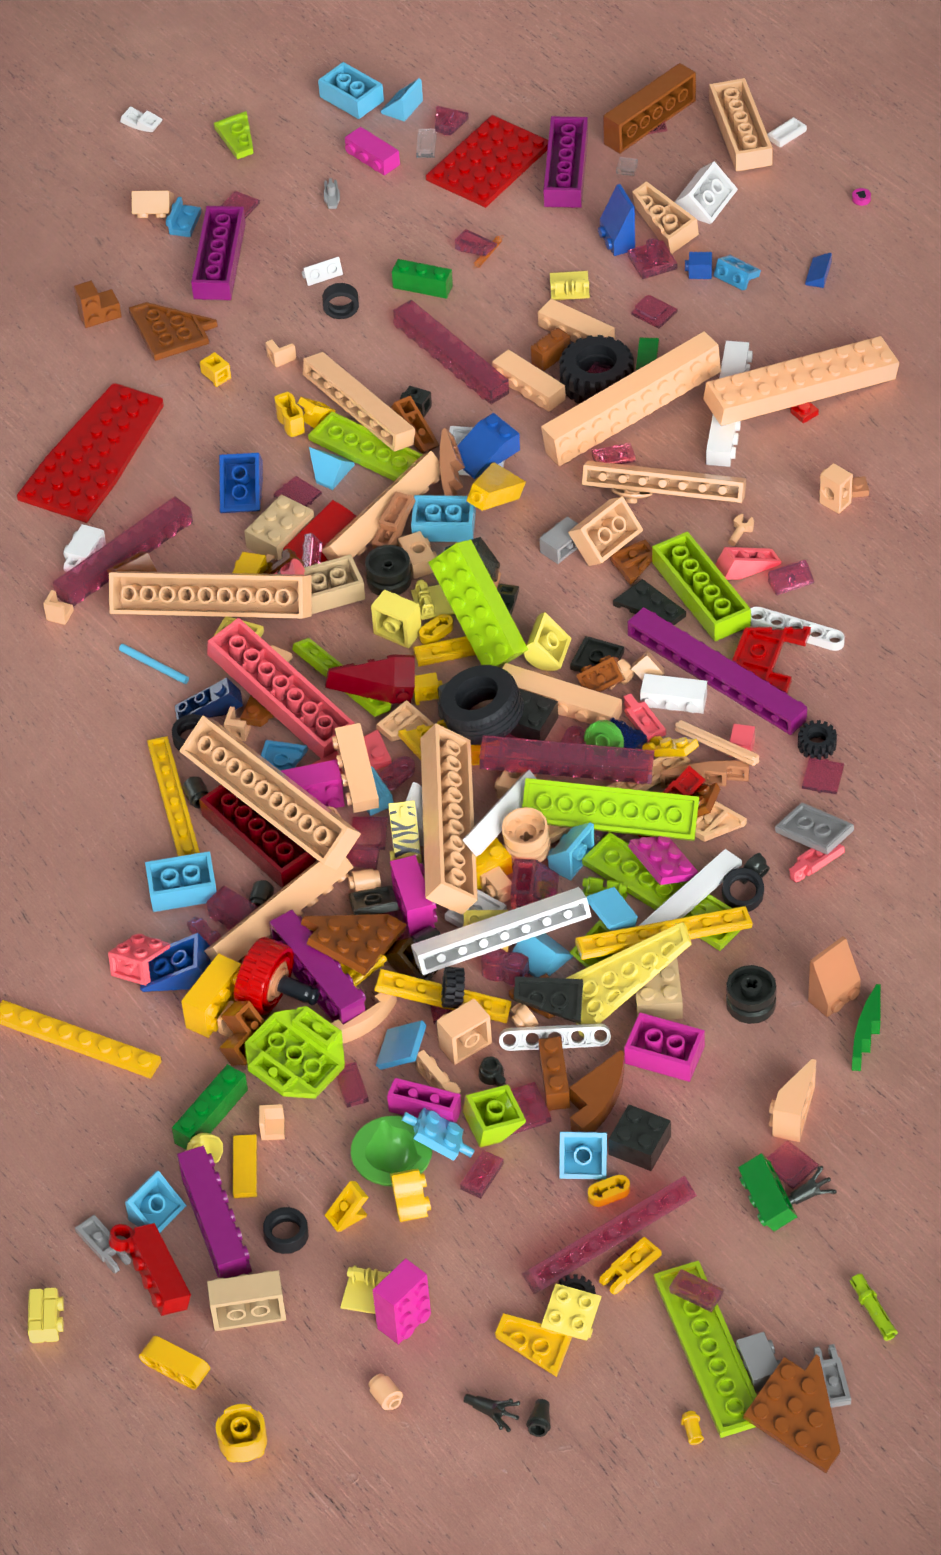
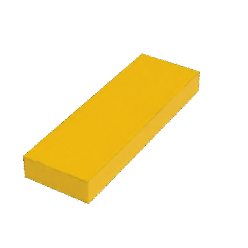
M467 636L413 647L418 667L476 655Z
M256 1134L233 1136L234 1198L257 1197Z

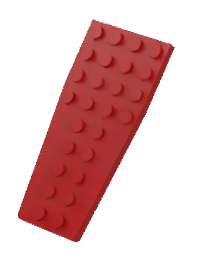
M117 383L112 384L45 457L18 492V501L87 523L116 485L164 407L163 399Z

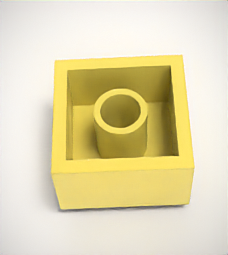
M384 590L371 605L373 632L380 637L409 649L419 637V630L421 628L420 604L405 599L396 593Z

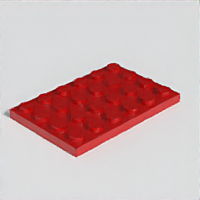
M491 115L426 174V181L486 208L548 150L549 140Z

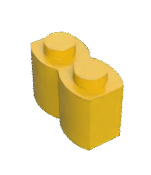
M288 391L276 395L277 419L284 425L286 434L290 437H295L305 433L303 411L296 404L294 396Z
M417 1168L390 1174L399 1221L403 1222L428 1217L427 1211L431 1210L429 1197H424L423 1187H427L424 1173L420 1174Z

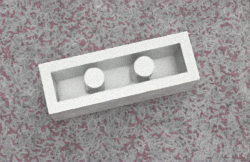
M644 674L640 700L645 702L649 708L704 713L707 699V681Z

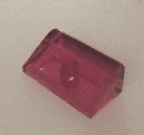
M806 560L768 572V582L776 595L814 583Z

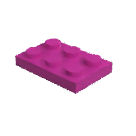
M661 836L631 839L628 847L660 885L687 882L699 873L670 838Z

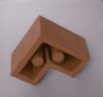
M92 280L74 286L78 314L85 328L122 317L120 303L112 289L98 293Z
M235 1001L221 1015V1018L233 1034L219 1047V1050L231 1066L247 1065L245 1042L265 1022L250 1001Z

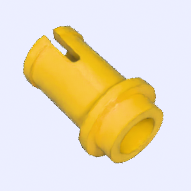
M695 1411L685 1412L682 1414L681 1424L685 1426L688 1442L691 1445L699 1444L704 1440L699 1425L700 1416Z

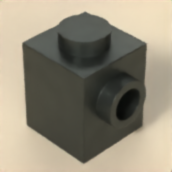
M409 386L401 394L400 399L411 395L422 416L425 417L432 407L431 392Z

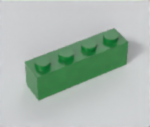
M227 1064L172 1127L174 1143L187 1150L188 1143L195 1135L199 1133L211 1134L248 1091L246 1074Z

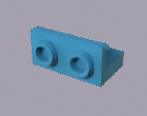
M178 197L176 202L172 204L170 215L166 218L169 235L191 237L202 213L201 207L183 205L182 197Z
M732 255L718 258L714 277L741 290H746L748 282L759 277L761 270Z

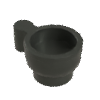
M761 853L753 855L743 867L757 872L761 878L770 870L766 859ZM740 880L743 884L748 882V880Z
M495 1057L484 1058L479 1067V1079L487 1085L496 1084L497 1087L506 1085L503 1066Z

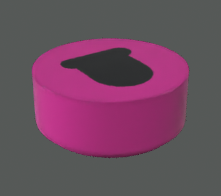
M865 188L854 190L852 193L853 203L859 206L869 204L871 192Z

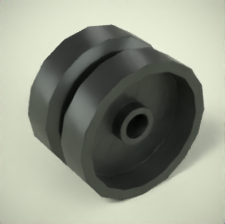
M383 545L371 550L366 556L367 584L374 594L380 595L386 590L400 595L410 587L412 580L410 557L403 548L395 545Z
M748 965L735 969L729 975L726 983V1004L731 1016L739 1022L747 1024L760 1023L767 1020L774 1013L776 1007V980L771 972L760 966Z

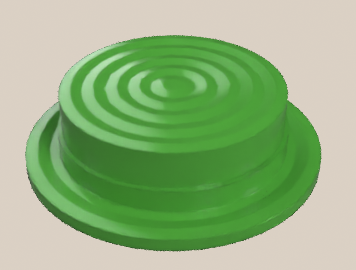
M385 1116L370 1121L357 1132L351 1145V1158L355 1169L365 1179L376 1184L392 1187L390 1177L392 1173L417 1168L420 1174L423 1173L430 1163L432 1149L413 1139L415 1134L413 1126L401 1121V1116Z

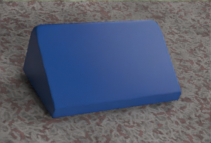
M826 253L812 259L805 285L824 288L832 263V253Z

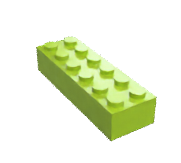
M688 531L652 546V564L714 642L751 626L750 607Z
M471 539L454 544L428 562L481 665H492L501 668L505 663L511 662L528 651L519 630Z

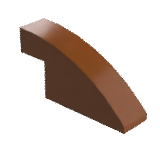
M622 1050L569 1087L570 1101L579 1109L578 1112L570 1117L572 1132H595L612 1111L623 1083L624 1052Z

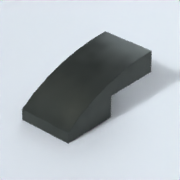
M499 583L497 590L511 615L517 600L519 586Z

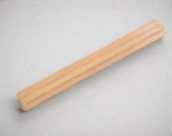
M680 720L675 724V730L691 739H697L698 742L749 765L755 766L759 763V755L685 721Z

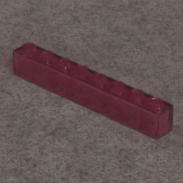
M410 300L393 310V323L395 327L401 329L408 338L413 339L420 348L425 349L432 358L437 359L444 368L449 369L456 378L466 383L468 388L473 389L483 400L485 399L488 403L493 404L509 394V380L414 301Z
M174 496L53 582L57 598L64 603L73 605V607L82 602L86 597L109 582L107 569L140 551L150 553L168 539L174 537L182 529L188 527L193 522L191 508Z
M482 736L480 769L521 773L530 770L533 774L652 784L654 750Z
M683 1176L523 1272L522 1275L533 1294L697 1195L687 1178Z

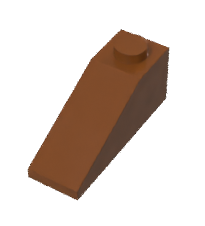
M411 395L393 403L391 409L415 428L414 446L419 451L425 453L440 446Z

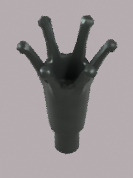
M818 1166L815 1174L805 1184L790 1193L788 1198L792 1205H797L816 1195L837 1193L835 1189H819L823 1184L831 1181L830 1177L824 1178L818 1183L815 1182L822 1172L823 1166Z
M466 1394L464 1397V1403L472 1405L474 1409L488 1415L497 1423L500 1430H503L504 1426L507 1432L511 1431V1428L501 1419L503 1415L516 1420L519 1419L518 1415L507 1412L505 1407L519 1406L520 1401L513 1402L511 1398L506 1401H495L471 1394Z

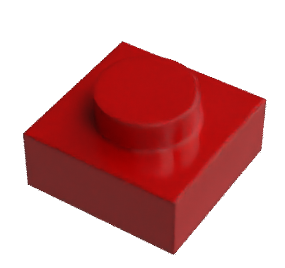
M811 402L791 407V414L804 424L819 415V409Z

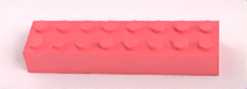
M237 618L208 640L207 655L320 759L337 750H334L332 737L335 736V728L355 723L240 618Z

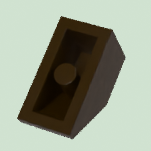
M411 938L397 940L384 954L390 965L400 974L429 981L438 971L436 970L425 975L421 973L411 947L415 942Z

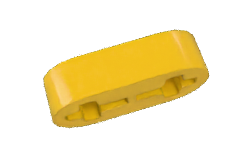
M440 614L426 623L419 630L420 642L424 645L435 643L453 631V618L448 614Z
M615 1175L592 1184L587 1192L588 1202L594 1207H602L627 1197L630 1193L629 1179L624 1175ZM619 1184L621 1187H623V1189L616 1187V1185ZM594 1193H598L599 1195H602V1197H598L597 1195H594Z

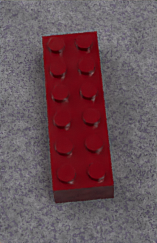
M222 784L199 799L202 816L281 888L316 861L315 857Z

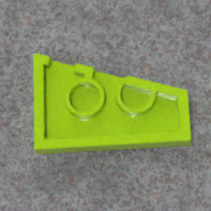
M247 111L214 123V129L236 159L254 154Z

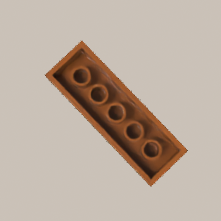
M679 63L603 115L604 145L620 154L651 133L650 131L655 130L658 125L661 126L696 101V72Z

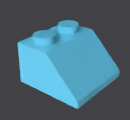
M586 823L575 826L567 834H563L558 845L552 848L547 856L550 871L570 881L583 866L582 858L594 848V824Z

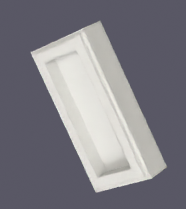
M793 117L767 135L772 143L782 147L807 130V126Z

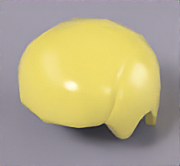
M210 1133L195 1135L188 1143L187 1150L204 1145L207 1154L211 1153L214 1163H218L223 1153L221 1139Z

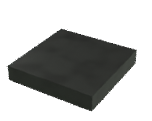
M585 636L570 664V670L581 673L582 668L591 664L595 666L600 663L599 660L608 655L617 657L620 660L625 652L624 646Z
M392 886L348 894L354 915H372L399 910Z

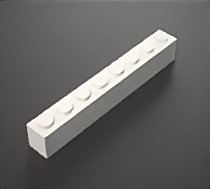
M726 341L719 379L750 371V364L748 362L752 363L753 351H749V342ZM712 416L706 450V465L730 467L731 459L736 457V447L734 445H738L739 433H736V431H740L741 421L721 426L715 416Z
M577 887L412 944L411 947L416 964L421 973L425 975L590 918L591 913L587 897Z

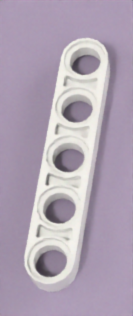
M762 607L750 608L751 626L772 627V630L793 626H799L803 629V626L811 627V633L818 632L821 635L818 637L810 635L807 643L834 651L844 647L845 636L839 630ZM758 614L761 615L762 618L754 619L752 618V616ZM774 620H779L782 623L780 625H774L771 622ZM831 638H838V639H840V641L837 642V643H834V642H831L830 639H831Z
M605 1024L517 1027L504 1029L500 1033L499 1043L503 1049L508 1051L539 1049L538 1041L534 1044L526 1041V1036L529 1033H535L539 1039L548 1038L552 1032H558L561 1034L563 1048L600 1047L609 1043L611 1033ZM600 1029L607 1033V1037L601 1041L594 1037V1033ZM577 1030L584 1034L583 1040L579 1042L571 1038L572 1033ZM506 1034H512L516 1037V1041L512 1045H507L503 1042V1037Z

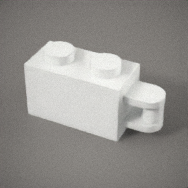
M83 524L80 526L79 530L74 533L69 545H66L63 554L66 561L63 569L65 572L79 575L82 570L89 572L106 545L104 530Z

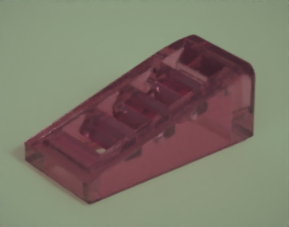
M467 229L455 239L456 250L486 256L497 246V243Z

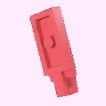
M631 693L623 697L626 716L647 743L655 736L663 737L666 735V729L645 702H637Z
M838 844L828 855L813 848L809 849L797 857V862L789 869L790 879L797 883L803 880L806 875L810 876L842 855L845 852L844 846Z

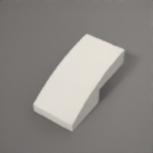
M130 106L122 115L120 122L141 131L153 132L162 122V118L149 111L143 114Z

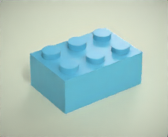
M344 62L318 80L320 97L357 119H360L384 101L382 83Z
M414 495L416 502L413 505L412 533L421 531L424 538H428L429 542H462L470 539L473 542L476 516L475 506L466 501L468 496Z
M210 851L145 862L153 912L218 901Z

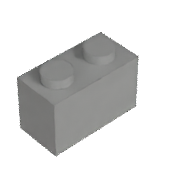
M566 517L547 533H544L539 538L540 553L557 564L578 549L568 533L578 523Z
M764 1332L736 1340V1348L755 1392L761 1391L781 1362L775 1359L772 1340H767Z

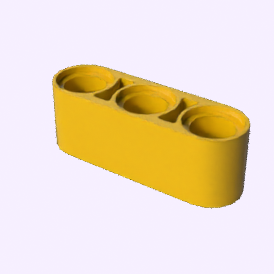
M153 1336L139 1354L140 1360L145 1365L191 1389H197L210 1371V1366L203 1359L158 1336Z

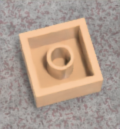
M475 999L461 1004L459 1008L444 1014L437 1020L439 1048L454 1065L492 1043L490 1016Z

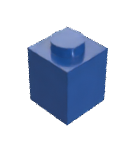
M689 252V260H685V271H689V279H712V252Z

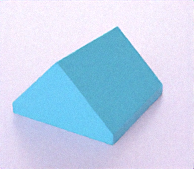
M418 78L400 89L380 112L405 122L423 101L422 80Z
M615 887L587 896L588 904L611 931L636 926L638 916Z
M546 933L517 942L510 954V959L533 977H540L546 973L548 976H551L573 957L567 949Z
M560 1131L559 1179H606L607 1132Z
M155 1171L125 1202L130 1222L137 1227L155 1223L159 1233L187 1206L159 1171Z

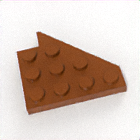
M148 302L129 307V314L155 361L209 344L205 331L218 327L216 319Z
M389 914L304 916L301 925L314 931L308 938L307 945L364 976L404 933L407 924Z
M816 1354L806 1370H803L784 1357L749 1406L743 1418L824 1473H827L841 1450L820 1357Z

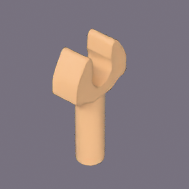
M743 514L735 517L734 527H736V530L728 541L731 546L736 545L743 532L753 531V517L747 523H743Z

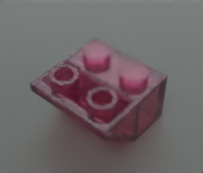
M514 859L511 885L512 910L557 895L559 874L538 860Z

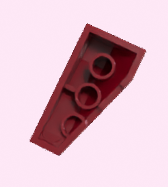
M393 654L388 655L387 659L367 660L368 663L355 665L351 663L328 668L325 688L389 703L402 704L407 700L411 704L415 688L414 655Z

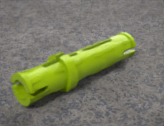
M863 1274L853 1276L849 1282L859 1297L858 1301L867 1309L885 1341L893 1339L898 1334V1331L880 1305L877 1293L869 1287Z

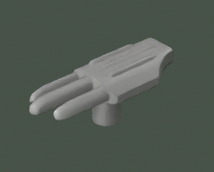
M329 178L328 185L326 180L324 182V201L328 209H337L340 201L337 181L334 180V183H332V178Z

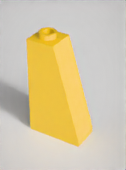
M494 462L473 483L466 501L482 511L515 501L520 498L526 481Z

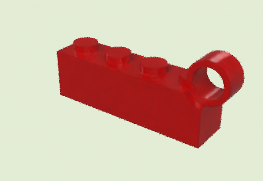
M155 1223L135 1227L133 1230L124 1224L112 1227L108 1241L110 1247L119 1252L126 1251L130 1253L133 1259V1266L136 1271H139L145 1289H148L152 1304L155 1308L157 1307L160 1315L164 1316L187 1310L191 1293ZM116 1236H123L126 1240L118 1239Z

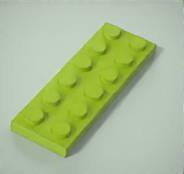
M333 411L308 434L310 441L392 481H395L423 455L408 447L394 452L366 427Z

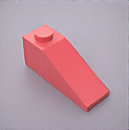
M724 547L715 565L727 580H740L776 567L782 561L773 549Z

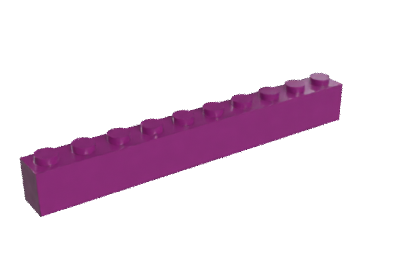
M643 607L628 621L629 637L699 680L707 681L709 686L787 734L792 735L807 721V706L804 703L777 689L768 681L759 678L753 672L738 665L735 661L726 658L719 651L708 647L704 642L693 638L687 632L675 627L671 622L659 617L656 613Z

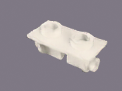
M339 257L303 268L304 271H302V276L306 278L308 286L343 275Z

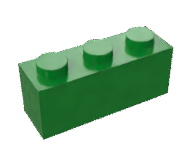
M397 259L392 269L393 288L447 299L453 287L452 269Z
M762 1153L738 1167L742 1175L739 1177L740 1182L746 1190H749L750 1195L748 1198L754 1208L757 1207L759 1211L757 1217L764 1227L767 1225L771 1230L776 1231L798 1217L771 1161Z

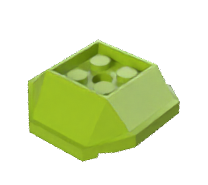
M308 1006L274 1012L245 1042L248 1071L284 1097L316 1099L345 1067L342 1031Z

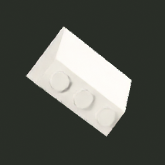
M714 161L696 173L675 200V203L697 220L711 224L738 189Z

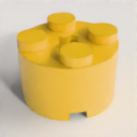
M236 1404L225 1409L224 1414L220 1418L218 1417L216 1421L220 1451L229 1462H248L264 1454L267 1445V1432L261 1412L256 1411L247 1404Z

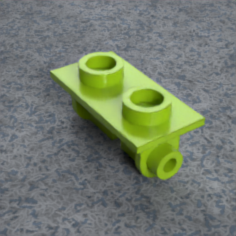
M588 876V878L583 879L582 886L584 889L582 892L586 897L612 887L616 888L624 900L628 896L626 893L627 885L624 882L608 880L607 887H603L604 879Z

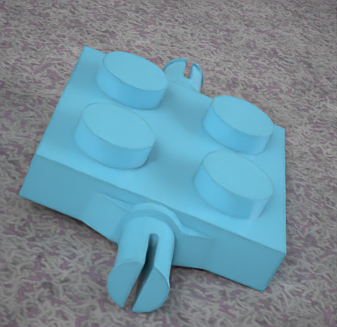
M426 1108L422 1109L418 1118L407 1112L404 1113L401 1121L413 1126L415 1132L413 1139L453 1161L459 1152L469 1158L472 1157L475 1149L463 1143L462 1135L464 1129L460 1128L458 1124L440 1117L438 1113L429 1111Z

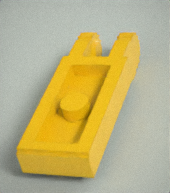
M655 736L651 738L649 743H645L641 749L648 756L686 757L699 744L697 739H687V737L679 739L667 737L663 739L661 736Z
M643 1237L611 1264V1267L601 1275L599 1283L606 1285L617 1274L619 1278L610 1287V1292L613 1295L617 1294L625 1287L626 1283L629 1284L662 1256V1251L646 1237Z

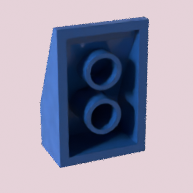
M621 184L616 185L600 217V227H598L600 238H604L607 249L611 250L614 256L635 250V207Z
M495 413L482 419L458 444V449L465 466L463 470L476 479L492 463L499 464L520 451L519 433Z
M260 454L219 455L220 513L260 511L263 484V460Z
M199 933L171 943L168 950L148 962L151 982L147 985H140V990L142 992L191 989L212 962L204 951L210 945Z

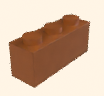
M561 1036L538 1039L547 1111L570 1108V1096Z

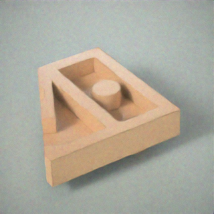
M406 700L377 723L376 729L392 742L401 739L398 736L399 730L406 729V731L416 729L419 725L429 726L434 723Z
M715 801L711 813L697 818L695 837L706 842L745 826L747 818Z

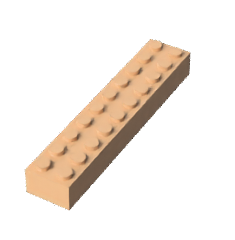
M704 331L544 424L541 428L546 454L558 466H561L595 445L602 443L612 435L619 433L622 429L634 424L646 415L651 414L663 405L668 404L675 398L685 394L692 388L699 386L709 378L716 376L721 372L718 344Z
M879 336L706 382L703 399L722 426L894 380L899 361L884 339Z
M146 571L109 572L110 614L307 618L312 616L311 575Z
M201 717L180 749L183 755L323 865L337 870L361 835L354 827L226 728L208 717Z
M435 723L420 738L425 897L462 915L478 900L476 856L463 842V838L474 828L471 742L469 739Z

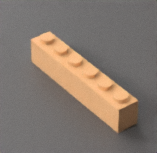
M505 663L502 668L513 676L519 689L558 701V714L561 716L570 717L589 724L599 720H608L616 724L622 714V699Z

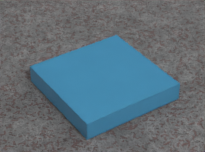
M421 1020L387 1029L376 1066L382 1070L416 1061L427 1025Z

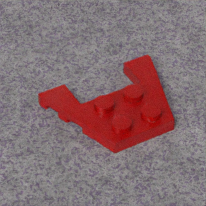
M803 626V629L784 627V629L772 630V627L745 628L732 661L753 672L764 681H768L777 689L788 693L792 683V676L773 672L784 642L806 646L811 633V627Z

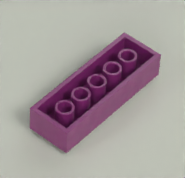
M551 116L544 180V207L582 208L588 143V117Z
M206 206L191 281L194 299H232L246 225L244 207Z
M290 910L269 921L271 938L293 949L294 965L292 973L299 981L320 990L317 1004L332 1022L339 1019L344 1025L367 1010L364 1004L366 1000L365 994L360 988L357 989L354 986L349 974H344L340 963L307 945L308 938L314 931H309L307 927L301 925L302 917L300 915L297 916L293 910Z
M204 1145L178 1153L177 1157L182 1182L217 1277L232 1278L251 1273L250 1256L246 1245L243 1246L240 1228L235 1225L234 1212L232 1208L229 1209L227 1204L229 1201L225 1189L222 1190L220 1175L218 1171L215 1172L212 1154H207Z

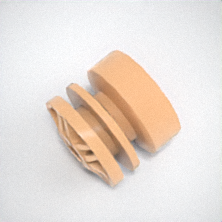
M528 807L518 808L508 813L502 823V833L505 849L512 856V862L521 866H532L542 862L548 856L551 848L545 816L542 812Z

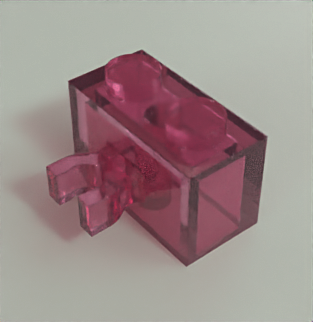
M225 885L207 901L209 917L213 921H218L225 925L228 930H231L257 909L255 904Z

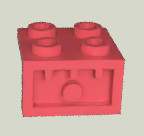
M143 934L132 935L130 939L118 944L117 947L108 952L111 976L147 985L151 982L148 962L168 950L170 943L161 941V939L146 937Z

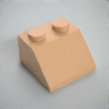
M132 191V214L137 215V218H148V215H156V218H167V215L171 213L174 193L170 191Z

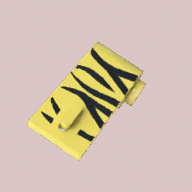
M415 800L388 803L394 851H389L390 860L393 861L416 855L418 863H422Z

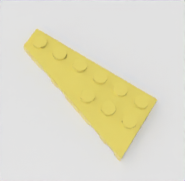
M681 922L565 978L583 979L581 1024H600L687 949L692 943L686 925ZM578 1031L579 1035L584 1038L583 1032Z

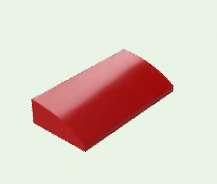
M332 500L283 548V551L287 548L294 551L296 556L303 560L304 568L329 561L321 549L357 516L343 505Z

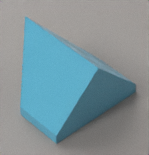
M309 447L316 483L331 490L355 466L354 462Z

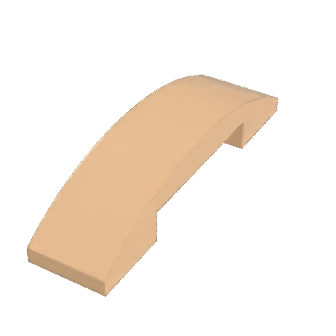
M380 992L375 995L376 1004L344 1025L339 1019L331 1024L342 1031L343 1043L355 1040L373 1030L390 1014L397 1002V996Z

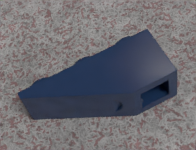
M225 678L175 705L176 718L178 720L190 714L208 718L227 715L230 706L235 707V710L243 706L241 690L228 678Z

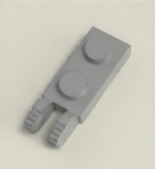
M95 1215L75 1227L76 1233L101 1261L106 1263L113 1273L120 1271L118 1264L112 1258L116 1253L125 1265L131 1263V1259L125 1251L119 1252L110 1247L108 1242L110 1231Z
M831 1344L828 1346V1354L830 1356L828 1360H823L820 1347H814V1357L816 1354L820 1357L831 1408L850 1405L851 1396L840 1357L838 1358L835 1345Z

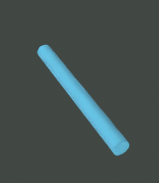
M123 643L119 646V651L183 684L188 683V676Z

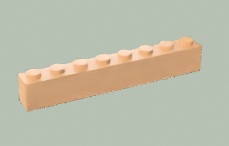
M324 352L304 358L303 375L394 452L414 445L415 428Z
M430 451L419 457L322 548L321 551L326 558L333 560L350 554L353 558L355 555L359 556L367 549L366 545L372 543L379 531L380 526L378 522L396 492L411 496L424 495L430 490L428 486L431 483H437L441 479L440 461L434 453Z
M587 461L583 467L582 485L742 503L745 498L746 478Z
M346 857L337 870L323 865L318 860L315 861L204 950L211 961L219 953L239 962L242 957L245 958L252 945L262 937L271 938L269 921L290 910H293L297 916L302 915L303 912L301 910L307 906L309 908L319 901L317 897L320 894L324 896L333 890L334 887L332 885L336 881L340 883L349 876L348 872L354 867Z

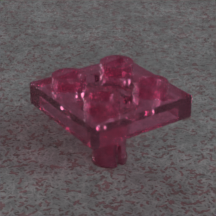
M651 238V243L650 239H648L646 245L628 250V257L642 279L678 269L676 260L663 240L658 241L655 238Z

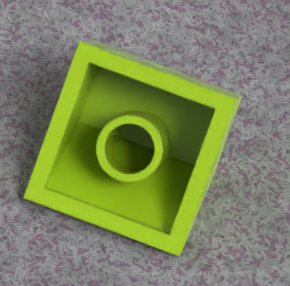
M508 1084L465 1096L463 1114L480 1148L502 1142L526 1122Z

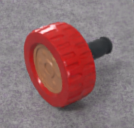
M262 937L252 945L241 964L234 987V1000L250 1001L260 1015H267L276 1007L283 994L302 1002H308L309 1005L313 1006L319 999L320 990L291 978L294 954L290 946L268 937Z

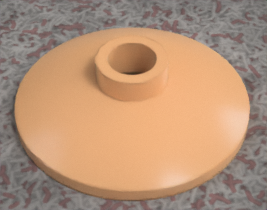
M612 488V492L620 497L623 496L627 503H637V499L652 495L651 492Z

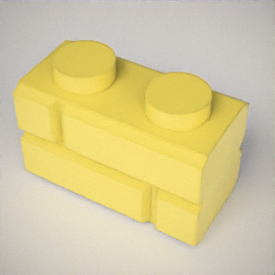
M30 1289L28 1299V1335L30 1342H55L59 1340V1332L64 1331L63 1317H60V1311H64L63 1296L59 1297L58 1289Z

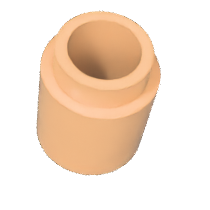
M372 868L352 871L351 876H348L349 889L358 892L381 887L379 871Z
M378 1374L370 1380V1393L384 1410H392L400 1405L403 1394L389 1376Z

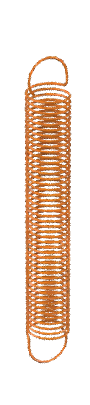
M500 236L498 238L495 237L490 243L491 246H488L484 250V254L479 256L481 259L478 266L477 262L479 259L477 258L474 262L475 267L480 268L502 242Z

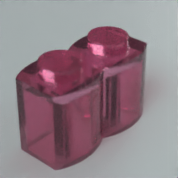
M500 948L483 954L481 958L482 976L488 980L504 981L511 986H515V977H529V958L524 954L518 952L507 953Z

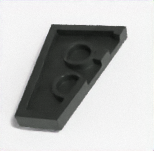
M643 579L613 600V606L617 608L622 606L630 609L631 613L637 614L644 607L673 625L686 617V611Z
M515 977L514 1001L581 1024L583 979Z

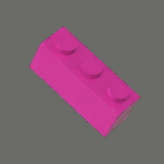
M359 127L345 137L346 152L385 176L400 165L399 150L364 128Z
M394 1078L387 1095L389 1112L404 1115L407 1112L418 1118L422 1109L426 1108L429 1111L438 1113L440 1117L450 1122L457 1123L462 1110L460 1094Z

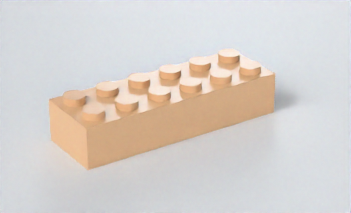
M745 78L709 84V102L735 170L741 171L772 165V145Z

